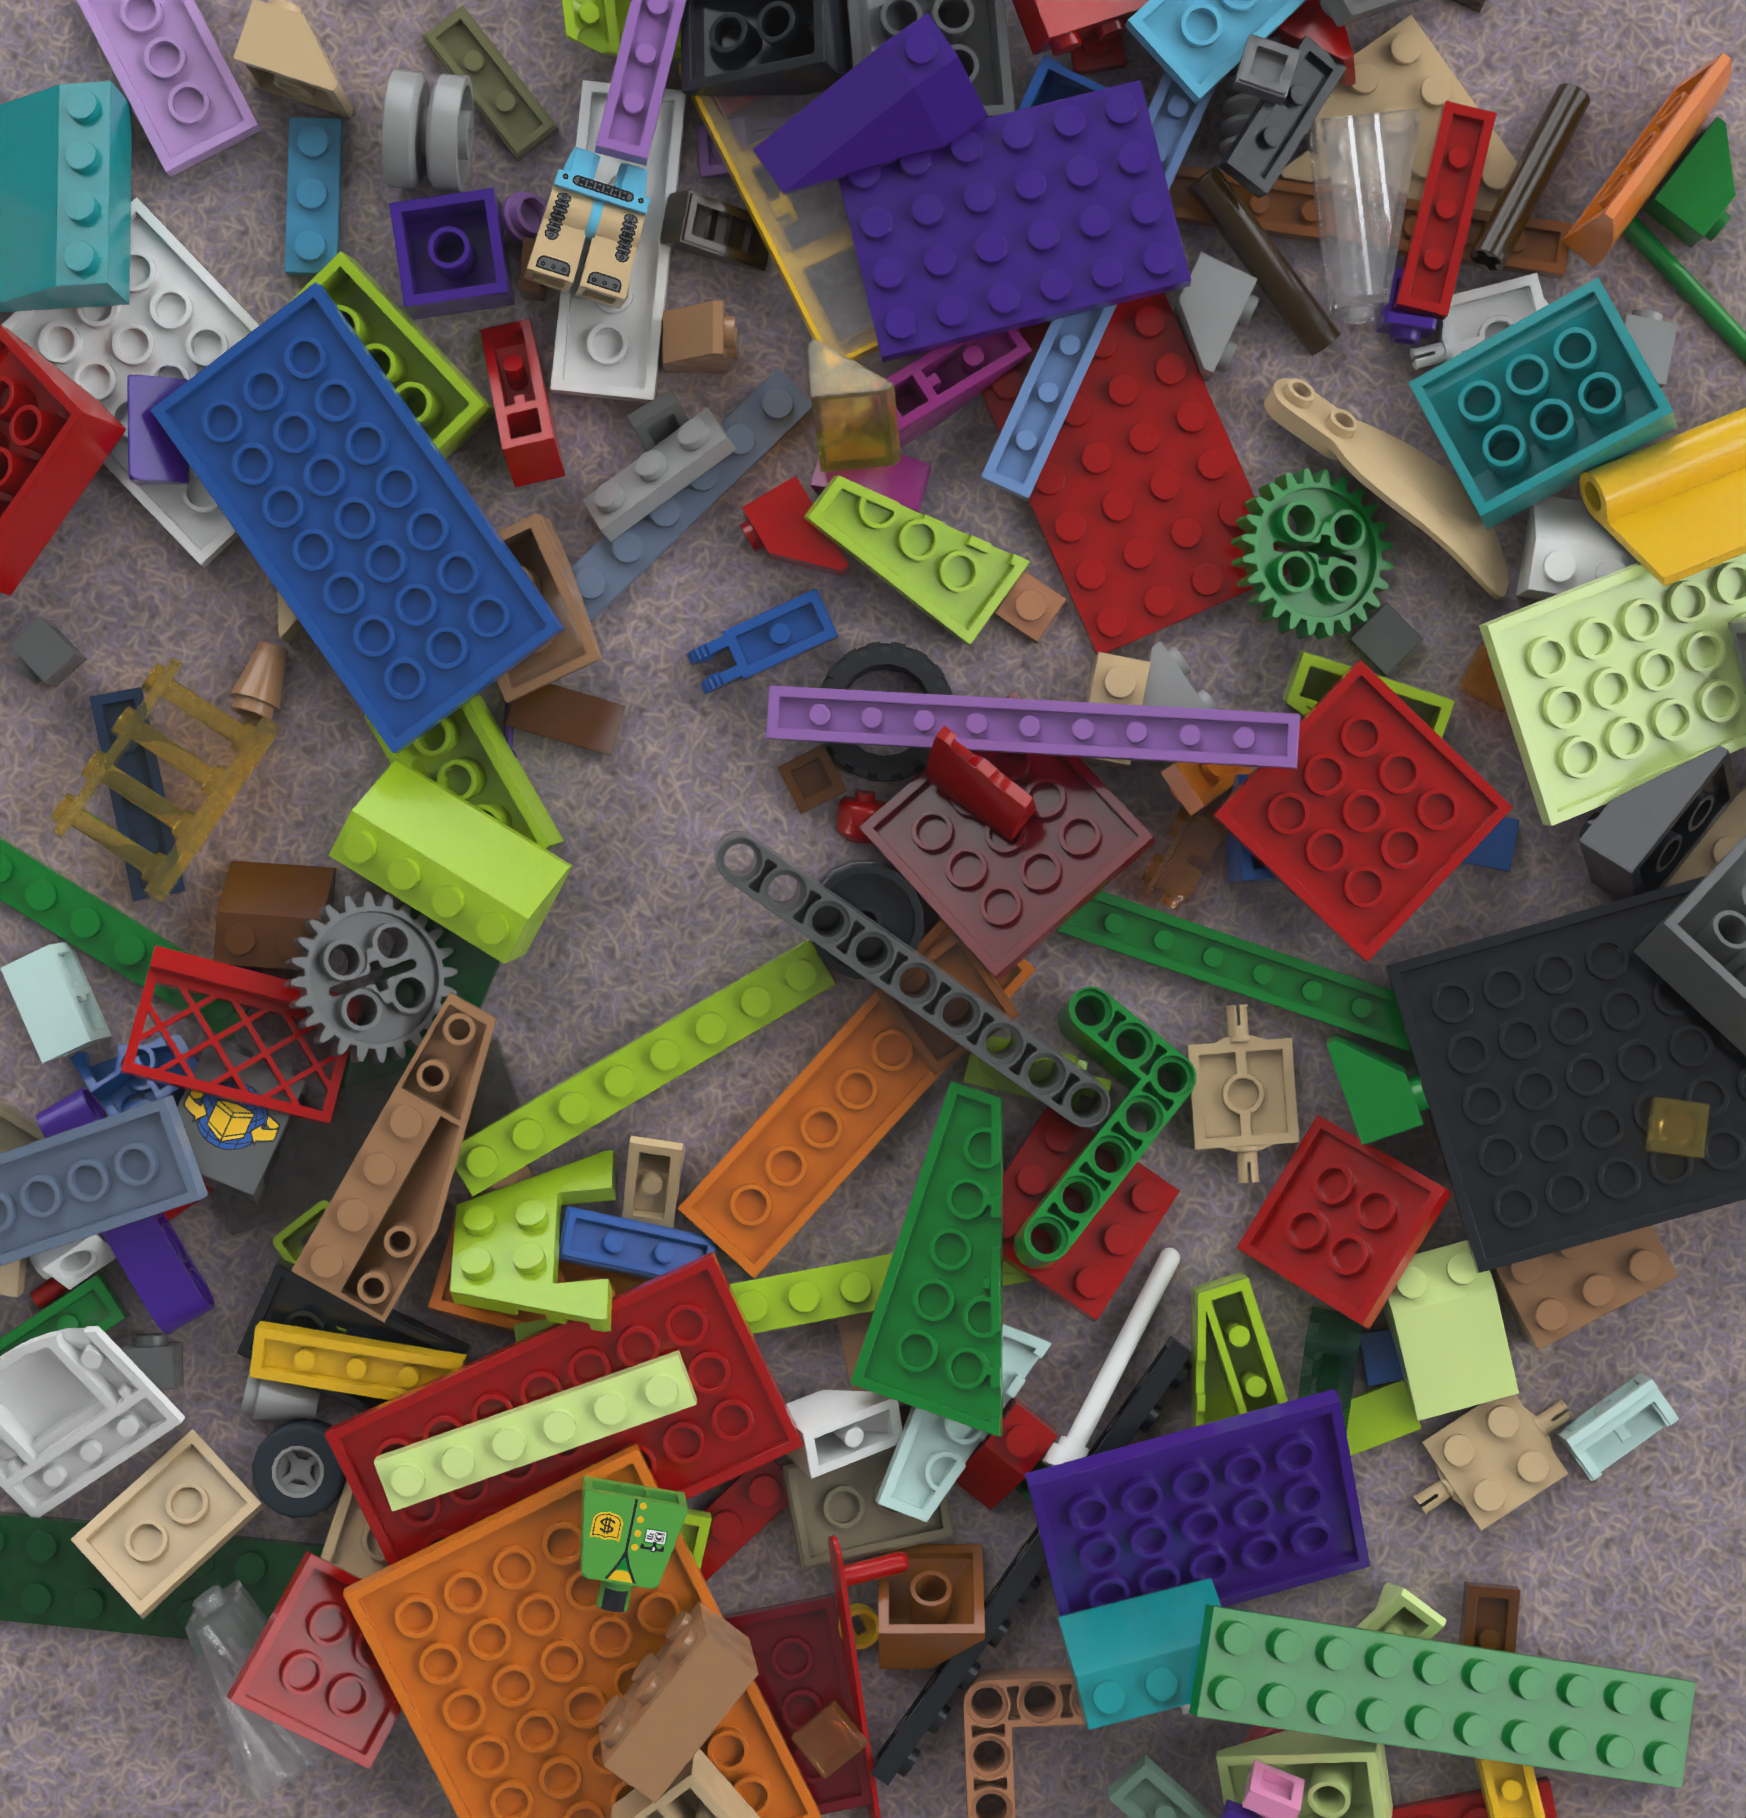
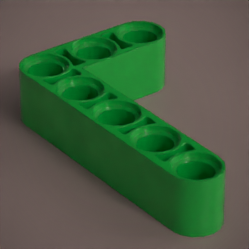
M1088 986L1074 993L1061 1007L1058 1013V1025L1062 1034L1129 1090L1017 1231L1013 1245L1016 1257L1022 1264L1033 1269L1048 1267L1066 1254L1190 1095L1196 1084V1071L1188 1058L1108 993L1097 987ZM1086 1005L1090 1007L1096 1015V1025L1088 1026L1081 1023L1076 1016L1075 1006ZM1117 1038H1127L1132 1041L1137 1050L1136 1059H1127L1118 1052L1116 1047ZM1159 1070L1167 1071L1175 1077L1177 1082V1091L1175 1093L1167 1092L1159 1085L1157 1080V1072ZM1127 1110H1136L1145 1117L1147 1128L1144 1133L1137 1132L1128 1125L1126 1120ZM1096 1149H1104L1112 1154L1116 1162V1168L1113 1173L1105 1172L1096 1165L1094 1159ZM1065 1189H1073L1083 1197L1085 1204L1082 1213H1074L1064 1205L1063 1192ZM1034 1229L1043 1230L1050 1235L1053 1242L1051 1254H1042L1032 1246L1031 1233Z

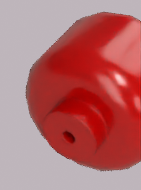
M856 789L855 797L844 796L840 799L837 809L836 828L838 833L845 837L846 840L861 844L871 843L859 827L886 804L884 801L875 800V791Z

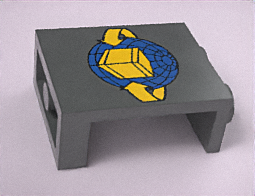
M225 1041L223 1046H221L234 1068L251 1059L254 1055L249 1049L230 1041ZM210 1046L203 1051L193 1074L196 1079L210 1082L227 1071L213 1047ZM274 1060L286 1081L301 1073V1071L291 1065ZM261 1062L238 1073L250 1093L263 1095L279 1086L269 1067ZM231 1078L219 1084L237 1089ZM302 1079L291 1085L290 1089L297 1100L305 1101L309 1090L306 1080ZM185 1090L177 1108L204 1184L258 1206L266 1188L263 1177L291 1115ZM284 1091L271 1097L291 1103Z

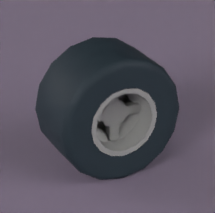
M294 1419L276 1428L258 1446L252 1463L253 1485L260 1499L274 1512L290 1518L312 1517L328 1509L341 1495L346 1478L324 1435L326 1430L332 1427L331 1424L314 1419V1421Z

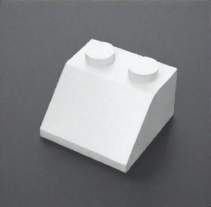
M1549 496L1532 505L1529 509L1516 596L1544 600L1636 564L1639 561L1593 518L1583 501Z

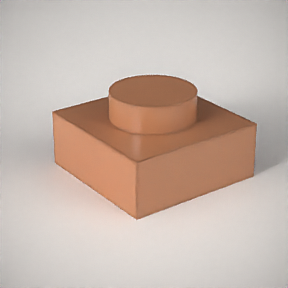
M1023 571L994 615L1037 643L1066 601V598L1026 571Z

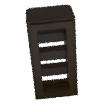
M691 190L675 192L669 195L660 235L661 244L747 269L766 270L769 252L747 210ZM707 216H711L708 237L705 239L703 237ZM729 221L732 223L729 233L727 246H725L723 244L727 223ZM746 226L752 227L747 253L741 251Z

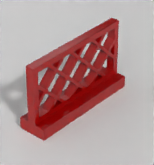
M155 945L120 1073L249 1106L289 1114L293 1117L329 1126L350 1047L341 1056L334 1057L331 1055L320 1062L317 1061L303 1036L318 1027L313 1025L299 1031L293 1020L301 1021L308 1013L305 1008H289V1004L300 997L299 990L284 986V982L289 980ZM156 984L177 989L189 1008L162 1022L151 1004ZM329 991V994L333 997L340 995L339 993ZM189 993L207 998L195 1004ZM351 998L347 1004L346 1011L350 1021L356 1025V1022L359 1020L362 1002L356 998ZM216 1000L230 1003L240 1022L214 1035L200 1009ZM242 1007L258 1010V1012L247 1017ZM147 1014H149L155 1027L143 1033ZM193 1014L208 1040L181 1054L166 1028ZM267 1014L281 1016L292 1035L266 1049L251 1023ZM245 1027L260 1053L234 1068L219 1041ZM157 1033L161 1034L175 1058L157 1069L134 1063L139 1044ZM296 1041L312 1067L286 1081L271 1055ZM212 1046L227 1072L210 1082L196 1079L186 1060ZM264 1059L279 1086L263 1095L250 1093L238 1073ZM334 1062L329 1080L322 1068ZM179 1065L185 1076L167 1071ZM316 1073L326 1090L322 1110L301 1106L290 1086ZM231 1078L237 1089L219 1084ZM284 1091L291 1103L271 1097Z

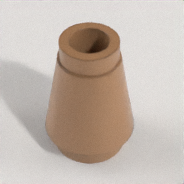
M258 642L256 650L252 653L229 694L233 698L230 708L233 712L261 722H271L273 713L280 712L286 668L285 660L288 654L286 649L269 642Z

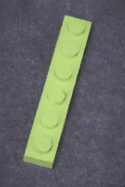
M677 1350L379 1455L375 1458L374 1465L393 1512L692 1407L697 1404V1397L680 1351Z

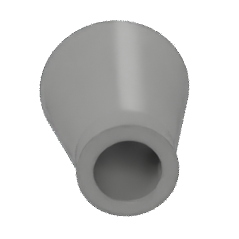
M249 1371L240 1412L252 1414V1420L307 1419L314 1421L320 1397L319 1391L306 1386L249 1377Z

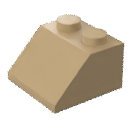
M252 0L233 56L234 61L252 87L351 119L354 109L311 25L305 16L301 14L302 9L286 0H271L270 4L260 0Z

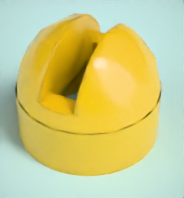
M858 1602L850 1604L851 1618L859 1614L866 1628V1631L857 1635L852 1623L856 1649L868 1648L878 1639V1616L868 1605ZM838 1617V1622H839L838 1630H839L840 1637H841V1639H842L841 1628H840V1621H839V1617Z

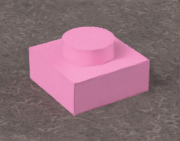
M1254 1760L1247 1776L1242 1807L1254 1811L1263 1818H1297L1301 1811L1305 1780Z

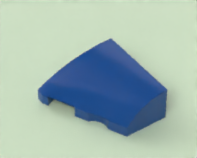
M180 1034L170 1035L181 1054L191 1050ZM159 1037L150 1044H139L134 1063L157 1069L175 1058L164 1039ZM128 1044L118 1045L119 1056L91 1067L89 1056L86 1052L77 1053L70 1058L88 1089L99 1100L108 1116L173 1095L178 1107L186 1090L120 1073ZM196 1055L186 1060L192 1073H194L199 1062ZM179 1065L167 1071L185 1076ZM135 1095H142V1096L137 1097V1098H135V1099L129 1100V1098H131V1097H133V1096H135Z

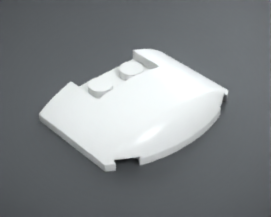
M99 1326L67 1328L32 1338L0 1356V1486L30 1517L40 1518L181 1424L185 1416Z

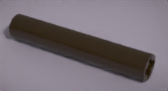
M1569 83L1560 84L1552 96L1470 252L1471 260L1481 269L1489 272H1500L1505 267L1590 104L1588 93L1579 86Z
M1214 166L1195 180L1187 190L1251 276L1258 278L1257 284L1309 354L1313 356L1334 342L1341 333L1219 168Z

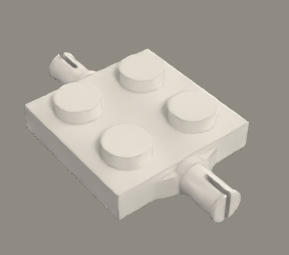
M1534 273L1453 294L1447 318L1445 320L1437 319L1440 328L1439 342L1410 349L1411 360L1415 359L1412 363L1413 368L1419 370L1420 368L1446 362L1549 305L1543 297L1538 274Z

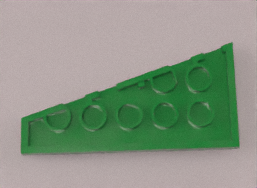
M950 1081L850 1384L998 1437L1003 1436V1098Z

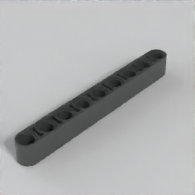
M731 831L724 834L718 840L714 848V860L719 873L729 883L1073 1124L1080 1127H1093L1100 1124L1107 1117L1111 1101L1109 1094L1088 1071L753 835L744 831ZM736 844H745L754 851V859L751 865L741 871L732 870L724 863V856L727 850ZM780 875H789L797 881L795 894L785 901L772 899L768 894L771 881ZM824 906H833L840 911V921L830 931H819L812 925V918L815 912ZM864 938H880L883 941V951L876 960L866 962L856 957V948ZM912 967L924 969L926 980L920 989L907 992L900 988L899 981L904 971ZM953 998L968 1000V1011L961 1020L947 1021L943 1019V1008L949 1000ZM997 1028L1009 1029L1011 1039L1004 1049L1000 1051L986 1049V1038L992 1030ZM1040 1058L1051 1059L1053 1069L1046 1079L1041 1081L1029 1079L1028 1070L1035 1060ZM1082 1088L1094 1089L1095 1098L1088 1108L1083 1110L1071 1108V1099L1077 1090Z

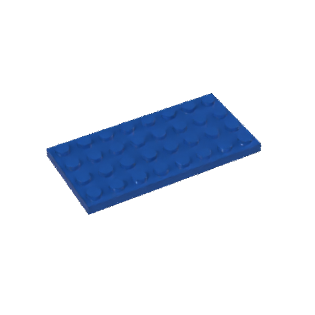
M315 282L151 409L153 415L392 753H400L566 629L322 285Z

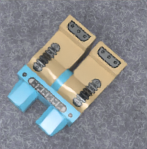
M574 147L563 170L558 169L523 279L569 293L575 279L584 241L590 243L575 295L620 309L626 300L633 263L650 198L645 197L648 171L631 164L621 163L614 186L594 180L601 156L594 152Z

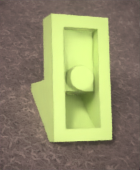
M1387 1582L1383 1587L1376 1609L1356 1627L1431 1639L1444 1627L1446 1619L1403 1587Z

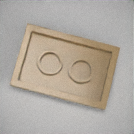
M192 1429L72 1537L71 1541L144 1619L254 1518L264 1506Z

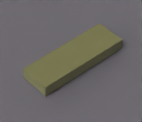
M463 5L422 36L424 42L449 74L470 76L473 86L474 106L518 162L559 131L558 126Z

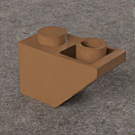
M712 300L663 311V366L666 373H728V359L738 358V330L735 316L726 315L723 300Z

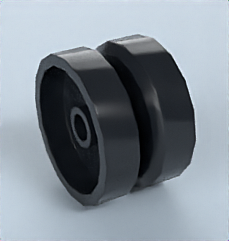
M850 860L831 868L818 881L859 911L872 912L876 923L914 950H917L924 933L923 908L915 889L896 869L875 860ZM833 906L819 908L812 918L813 927L819 931L834 929L840 921L839 909ZM877 937L864 938L856 948V957L866 962L876 960L883 951V941ZM812 941L818 956L834 971L853 979H866Z

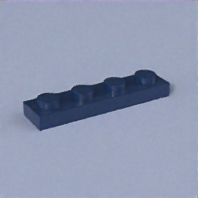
M138 687L90 696L133 902L185 892L143 689Z

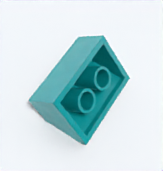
M1212 1578L1057 1617L1083 1722L1089 1730L1191 1704L1206 1604L1221 1606Z

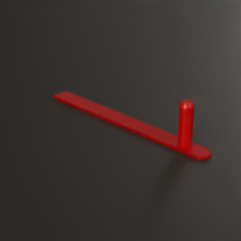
M835 1535L828 1537V1548L845 1662L873 1803L867 1805L869 1818H881L875 1776L871 1774L873 1760L847 1587L903 1573L909 1568V1561L906 1553L895 1552L843 1565L839 1541Z

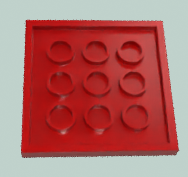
M1359 660L1300 720L1297 769L1256 767L1211 816L1362 961L1368 962L1513 807L1367 665Z

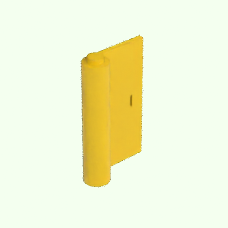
M1746 407L1583 472L1580 476V493L1587 510L1593 518L1663 586L1746 553Z

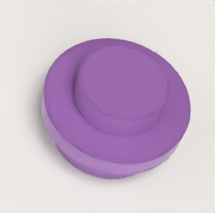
M516 192L507 197L502 203L500 211L501 222L507 234L520 244H523V238L536 239L547 205L546 202L534 193Z

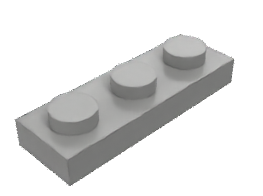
M707 407L652 449L643 453L637 460L610 480L600 485L595 491L585 497L583 501L600 531L612 542L734 452L736 447L717 418Z

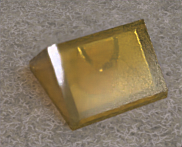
M812 340L808 344L810 391L820 472L895 466L901 461L894 384L819 340Z

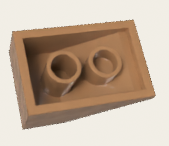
M533 514L497 533L566 629L496 680L506 703L512 702L603 659L571 564L550 518L538 514Z

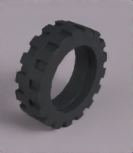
M872 642L864 647L849 651L829 669L820 688L849 690L855 680L870 671L890 669L905 673L919 684L924 694L953 695L944 673L937 664L935 665L923 652L906 647L905 644L898 642ZM823 743L832 758L845 770L866 780L876 782H895L921 773L927 768L931 750L908 748L900 754L881 756L866 752L854 744Z

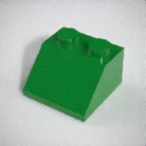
M1339 1034L1327 1037L1326 1045L1362 1145L1424 1125L1420 1112L1430 1108L1417 1074L1408 1077L1404 1065Z

